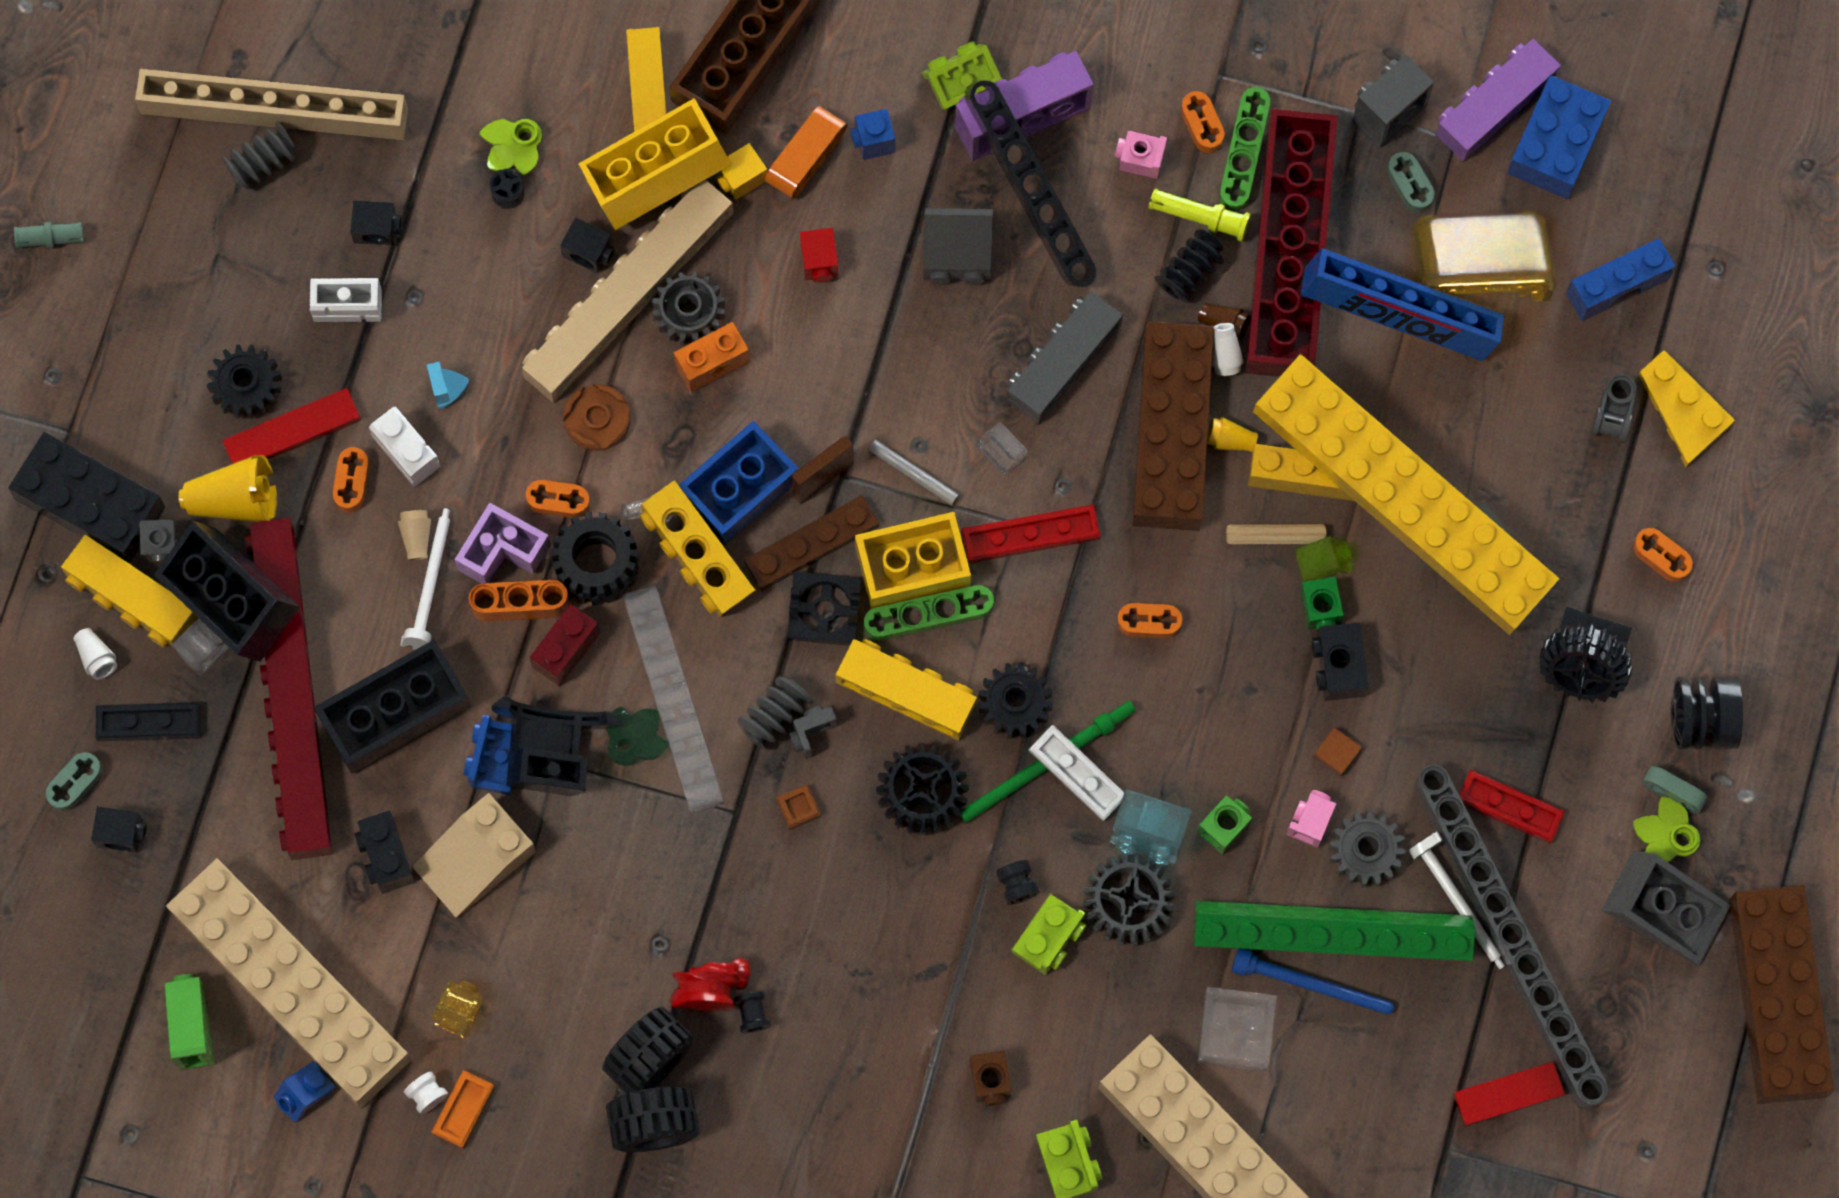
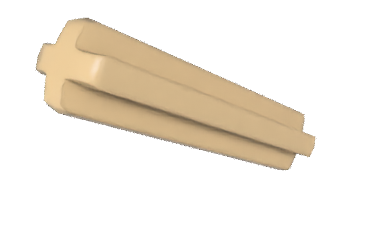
M1230 524L1226 528V541L1228 544H1323L1326 541L1327 531L1324 524Z

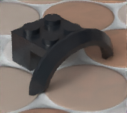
M508 696L501 697L491 706L492 711L496 714L512 719L506 787L566 796H573L585 791L588 757L579 756L581 729H613L623 727V722L611 712H572L547 709L519 703Z

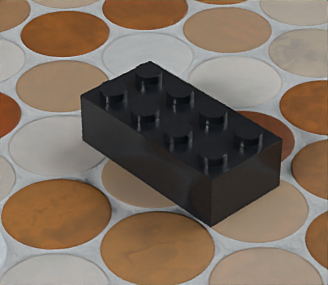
M43 432L8 487L16 501L81 537L87 535L128 563H131L140 548L139 523L143 520H158L165 509L160 495L46 432Z
M196 521L190 523L154 574L235 654L260 662L299 609V606L217 528Z
M432 640L316 705L314 709L348 770L353 774L471 707V704L436 641Z

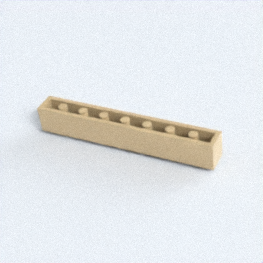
M140 69L135 97L139 111L144 115L275 127V123L279 122L285 129L404 140L408 113L405 95L148 69Z
M707 180L684 191L681 195L682 200L674 208L670 206L661 214L658 219L659 224L652 231L647 230L639 237L636 242L637 247L629 255L623 254L616 261L613 267L614 271L606 279L602 277L594 284L591 289L592 294L584 303L579 301L572 307L568 313L569 318L561 327L556 325L549 331L544 345L539 350L533 349L522 362L524 365L522 367L524 378L551 402L554 403L657 295L658 286L664 287L667 284L666 278L670 277L672 279L733 215V202Z

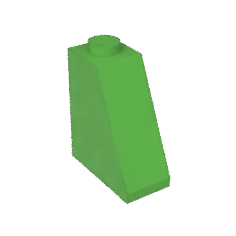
M193 974L177 975L173 977V982L165 983L171 1059L181 1071L215 1065L204 983L200 977L194 978Z

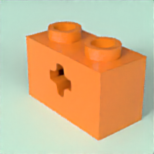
M733 322L673 352L675 366L690 393L750 362L749 349Z

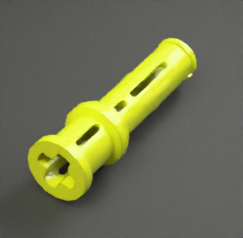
M1156 188L1151 196L1152 202L1150 201L1149 209L1151 210L1154 209L1206 225L1212 233L1220 231L1236 236L1237 240L1241 242L1245 239L1252 215L1248 212L1243 215L1227 210L1225 205L1216 204L1212 207L1160 191Z

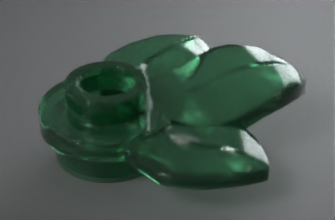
M618 707L612 712L623 722V727L606 729L611 739L608 743V754L614 763L621 766H629L638 759L653 760L661 756L668 748L669 743L664 738L656 735L660 725L658 710L642 709L635 712L632 716L623 707ZM622 745H630V748L626 751L619 750V747Z

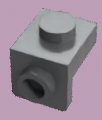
M143 520L139 523L141 555H151L152 561L165 560L180 539L175 538L174 520Z
M817 706L804 712V717L793 720L794 732L789 733L795 751H802L805 759L812 757V750L807 738L837 727L832 707L823 709V706Z

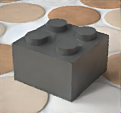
M1407 55L1398 62L1395 59L1389 62L1381 71L1382 76L1376 82L1368 81L1357 93L1359 97L1354 105L1355 112L1352 121L1379 148L1428 105L1434 81Z

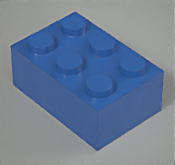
M1550 75L1511 160L1507 174L1568 199L1604 120L1611 100Z
M753 420L682 481L679 487L718 540L725 545L793 486L792 474L799 470V468Z

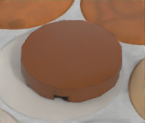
M593 384V386L582 387L576 390L567 400L563 411L564 427L569 438L579 447L590 451L607 450L618 445L626 436L630 426V409L624 396L615 388L603 384Z

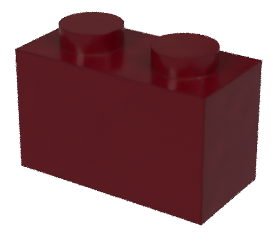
M569 604L529 657L532 668L560 687L600 634L598 623L572 604Z

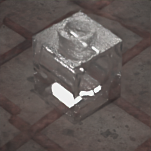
M197 619L172 644L176 654L199 676L229 649L200 619Z

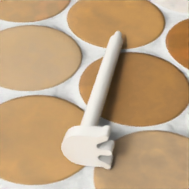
M444 508L442 517L438 519L414 628L405 630L401 639V647L410 645L413 646V650H416L431 641L432 635L425 630L450 524V519L448 518L449 509Z
M1436 831L1412 847L1409 852L1413 859L1420 856L1423 858L1459 914L1472 916L1476 940L1490 961H1494L1500 970L1505 966L1500 959L1501 954L1431 850L1443 841L1439 832Z

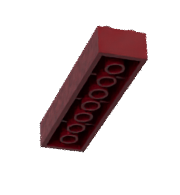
M1271 109L1267 131L1245 373L1280 377L1300 354L1314 366L1316 364L1321 302L1302 296L1301 289L1305 267L1321 248L1326 249L1338 115Z

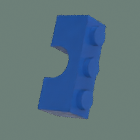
M1658 238L1571 280L1566 294L1581 321H1584L1611 308L1618 298L1632 290L1638 289L1642 293L1669 280L1675 269V264L1662 241Z

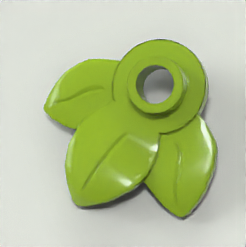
M499 119L489 123L479 132L485 141L493 145L487 162L489 170L499 171L511 169L515 166L518 172L524 176L536 167L539 160L537 147L541 143L542 132L540 126L535 121L521 119L513 123L505 119ZM528 132L532 136L529 140L523 141L520 139L522 133Z
M1663 796L1660 798L1658 816H1644L1633 821V827L1637 836L1644 843L1648 844L1644 852L1655 853L1668 863L1676 856L1687 857L1692 855L1700 845L1699 832L1693 825L1689 824L1687 810L1671 798ZM1684 835L1688 839V844L1685 846L1679 845L1676 837Z

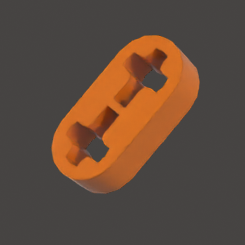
M1199 91L1188 93L1184 97L1181 106L1184 122L1196 147L1204 153H1214L1223 145L1224 128L1210 98L1206 94ZM1191 102H1195L1197 106L1203 105L1201 119H1199L1195 110L1189 111ZM1203 126L1207 127L1210 134H1217L1213 143H1210L1208 139L1202 140L1204 137Z
M349 447L343 450L337 461L333 499L337 508L346 513L359 510L365 500L370 465L366 453L357 447ZM353 457H358L359 463L362 466H356L354 476H350L349 466L345 463L351 462ZM348 484H353L352 490L357 498H351L350 503H345L340 494H346Z
M536 480L526 490L528 506L537 513L568 518L578 516L580 518L590 508V498L587 490L576 484ZM540 489H544L547 496L555 497V499L545 498L542 504H538L533 494L537 495ZM573 494H578L583 504L579 503L576 509H572L569 502L560 499L570 500L573 498Z
M1646 528L1638 533L1633 542V550L1640 560L1670 582H1680L1687 578L1692 569L1693 561L1684 549L1655 528ZM1651 538L1656 541L1655 549L1644 550V541L1642 539L1645 541ZM1668 559L1673 562L1680 559L1683 562L1681 565L1682 570L1671 571L1669 569L1671 562Z
M1130 603L1121 608L1117 619L1119 630L1124 635L1130 637L1172 638L1180 631L1182 624V614L1180 611L1168 604ZM1133 612L1136 613L1137 619H1145L1148 622L1139 621L1136 627L1132 628L1129 627V622L1123 621V619L1128 618L1129 613ZM1164 614H1169L1170 620L1176 621V623H1172L1170 629H1164L1163 623L1152 622V620H1162Z

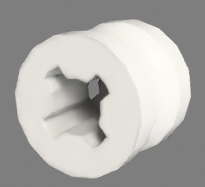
M432 1071L417 1078L404 1090L406 1096L414 1099L417 1103L416 1109L420 1115L437 1107L449 1095L445 1088L437 1085L436 1076Z

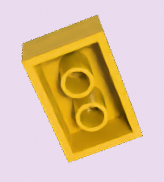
M955 512L855 535V548L871 609L970 586L971 573Z

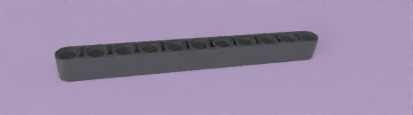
M1428 765L1422 769L1415 784L1416 793L1435 831L1439 832L1443 838L1442 844L1490 939L1501 954L1500 958L1574 1103L1583 1110L1595 1109L1607 1096V1083L1448 772L1439 765ZM1426 777H1435L1439 780L1441 788L1430 790L1425 786L1423 780ZM1450 807L1455 811L1456 819L1452 821L1443 819L1440 816L1439 809ZM1460 837L1468 839L1471 842L1472 849L1470 851L1459 850L1455 845V839ZM1471 869H1483L1487 873L1488 879L1484 882H1477L1471 876ZM1491 898L1499 900L1503 905V911L1499 913L1490 911L1487 908L1486 901ZM1505 929L1514 930L1518 934L1519 942L1514 944L1506 942L1502 937V931ZM1520 960L1530 961L1534 965L1535 972L1530 975L1523 974L1518 968V962ZM1534 992H1546L1550 997V1004L1547 1006L1537 1004L1534 1000ZM1550 1023H1562L1566 1028V1036L1556 1037L1553 1035L1549 1028ZM1576 1053L1582 1059V1067H1570L1566 1063V1054ZM1591 1084L1595 1086L1598 1091V1098L1590 1100L1584 1097L1581 1090L1582 1085Z

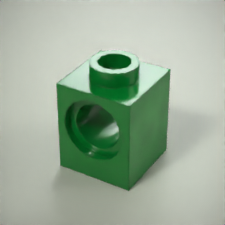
M1336 576L1302 582L1299 592L1307 630L1316 628L1318 632L1320 626L1341 624L1344 615ZM1318 600L1326 601L1330 605L1331 610L1321 613L1314 608L1313 603Z

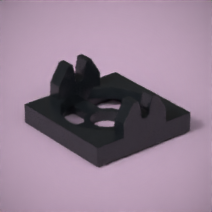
M794 572L789 605L787 640L850 646L853 639L856 640L862 578ZM816 585H822L821 596L815 599L813 603L800 602L807 590ZM832 586L845 593L850 606L837 605L835 600L831 598ZM821 601L830 602L834 607L833 615L827 619L819 618L815 613V606ZM799 613L811 614L814 620L818 622L817 632L804 625ZM836 617L848 618L840 629L827 633L828 623L832 622Z

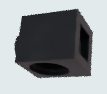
M353 201L350 231L353 242L358 244L394 246L395 234L400 235L401 215L396 214L394 203Z
M576 217L560 245L563 258L597 274L602 265L607 266L615 248L612 247L611 234Z
M97 807L91 841L96 848L137 853L139 843L143 844L145 841L147 825L142 823L143 819L138 812Z

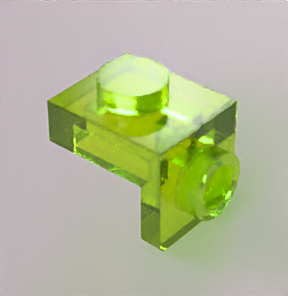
M1328 536L1294 549L1304 582L1317 580L1336 572L1346 574L1352 571L1350 563L1352 561V553L1348 544L1342 539Z

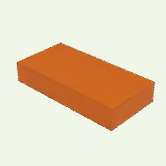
M463 1070L431 1133L464 1149L495 1086Z

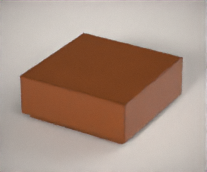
M1334 727L1313 757L1339 776H1342L1362 747Z
M808 784L776 797L777 804L789 831L821 817Z

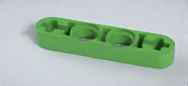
M1259 87L1247 89L1240 100L1219 194L1220 203L1225 205V209L1230 211L1242 210L1247 205L1250 197L1270 107L1269 94ZM1253 98H1258L1260 105L1257 108L1256 117H1249L1251 109L1249 102H1252ZM1243 127H1252L1256 130L1258 136L1253 141H1245L1240 137L1239 131ZM1237 157H1244L1250 161L1251 167L1247 171L1239 172L1233 168L1232 161ZM1234 180L1241 181L1239 188L1240 197L1237 198V201L1230 200V194H1228L1232 192Z
M975 585L875 607L865 615L864 630L869 638L883 641L982 619L991 613L994 597L987 587ZM974 595H980V598L983 600L987 599L984 602L983 609L977 610L976 605L965 606L966 613L960 614L961 609L958 598L963 597V604L973 602ZM942 601H948L954 605L955 612L952 616L943 618L936 613V606ZM914 608L921 613L922 619L918 624L909 625L904 622L902 615L907 609ZM897 612V623L900 628L894 629V622L885 624L884 631L878 632L876 627H870L874 623L875 617H880L884 622L892 620V613Z

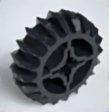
M1578 623L1574 628L1566 624L1563 629L1555 628L1554 632L1548 635L1544 641L1539 656L1540 673L1545 676V683L1553 684L1554 691L1565 692L1566 698L1574 696L1578 698L1579 702L1583 698L1588 699L1591 703H1594L1596 698L1606 702L1608 697L1616 698L1618 693L1624 691L1628 685L1633 670L1632 653L1627 651V643L1619 642L1618 635H1608L1606 628L1597 630L1593 624L1590 627H1584L1581 623Z
M919 743L918 752L913 753L912 747L907 745L905 746L906 756L903 757L898 751H895L893 758L897 764L885 761L883 767L889 773L883 772L878 774V780L884 783V785L877 786L876 793L885 796L878 801V805L880 808L890 807L885 812L886 819L898 816L894 823L897 829L902 827L904 822L908 823V834L914 832L915 826H920L921 835L926 836L927 826L931 825L936 834L940 833L939 822L942 821L945 826L951 827L953 822L949 814L960 818L962 811L956 805H967L968 799L960 794L969 792V785L959 783L967 778L966 771L955 772L961 764L959 759L948 763L951 752L946 750L941 756H938V745L936 744L931 747L930 753L925 752L924 743ZM929 765L937 768L939 771L935 769L929 774H924L915 767L912 768V766ZM903 772L910 788L904 793V797L897 800L894 793V785L897 778ZM947 778L951 786V795L945 805L942 806L935 791L941 786L942 781ZM917 784H920L922 787L929 785L928 794L926 795L922 791L915 793L917 792ZM915 805H923L926 806L930 810V812H933L928 814H918L911 812L906 808L908 807L910 809Z

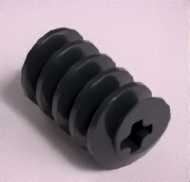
M1201 228L1195 231V238L1192 237L1186 241V247L1178 250V257H1172L1169 260V266L1162 267L1160 276L1154 277L1158 285L1165 292L1185 303L1190 301L1189 296L1185 292L1186 290L1193 293L1199 291L1194 283L1195 280L1202 284L1207 282L1203 271L1210 274L1216 272L1211 262L1214 261L1219 265L1224 263V259L1220 254L1221 251H1224L1222 244L1215 236Z

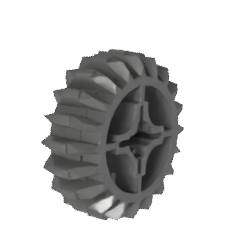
M1122 853L1121 864H1117L1115 858L1111 856L1107 860L1110 869H1107L1100 863L1096 866L1097 873L1101 877L1089 874L1087 880L1093 886L1084 887L1083 894L1091 898L1083 900L1082 907L1094 909L1086 914V920H1099L1094 925L1093 931L1097 933L1106 928L1104 940L1109 941L1112 935L1116 934L1118 935L1117 945L1122 946L1124 938L1130 937V944L1134 947L1137 946V936L1141 935L1142 940L1145 943H1149L1151 940L1149 930L1154 935L1160 936L1162 929L1158 923L1166 926L1170 924L1171 919L1164 913H1174L1175 905L1166 901L1175 899L1176 893L1174 891H1164L1172 885L1171 878L1160 880L1165 869L1160 867L1153 872L1151 870L1154 864L1153 859H1148L1144 866L1140 864V854H1136L1133 863L1128 862V855ZM1129 875L1128 881L1123 887H1111L1110 890L1103 889L1113 878ZM1139 877L1146 880L1152 886L1157 900L1151 899V895L1144 894L1139 889ZM1132 885L1133 900L1138 903L1133 902L1132 906H1129L1128 914H1125V899L1120 897L1123 896L1125 898ZM1101 900H1106L1107 904L1118 909L1120 913L1119 923L1106 914ZM1148 910L1155 911L1145 922L1129 925L1131 916L1134 913L1147 912Z

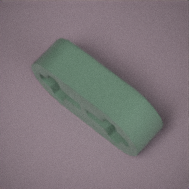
M1399 152L1393 155L1388 164L1387 174L1402 202L1408 210L1414 213L1427 211L1433 203L1434 189L1419 162L1408 152ZM1399 162L1403 166H1410L1408 170L1410 179H1407L1403 171L1396 172ZM1413 185L1419 194H1426L1424 202L1421 203L1419 199L1412 200L1414 193Z
M87 752L77 754L49 783L46 788V798L54 809L62 812L73 809L99 781L103 769L96 756ZM92 762L91 768L93 773L90 776L84 773L76 781L75 779L81 773L79 765L81 763L88 765ZM72 783L73 785L67 792L70 796L69 800L60 799L56 802L58 798L55 794L56 790L60 788L64 791Z
M1650 766L1642 780V784L1661 797L1673 799L1691 813L1699 814L1708 799L1707 795L1700 789L1656 766Z

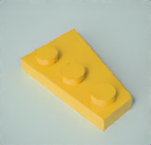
M1665 350L1640 371L1638 376L1656 411H1659L1667 426V432L1681 453V459L1685 467L1690 465L1734 424L1735 419Z

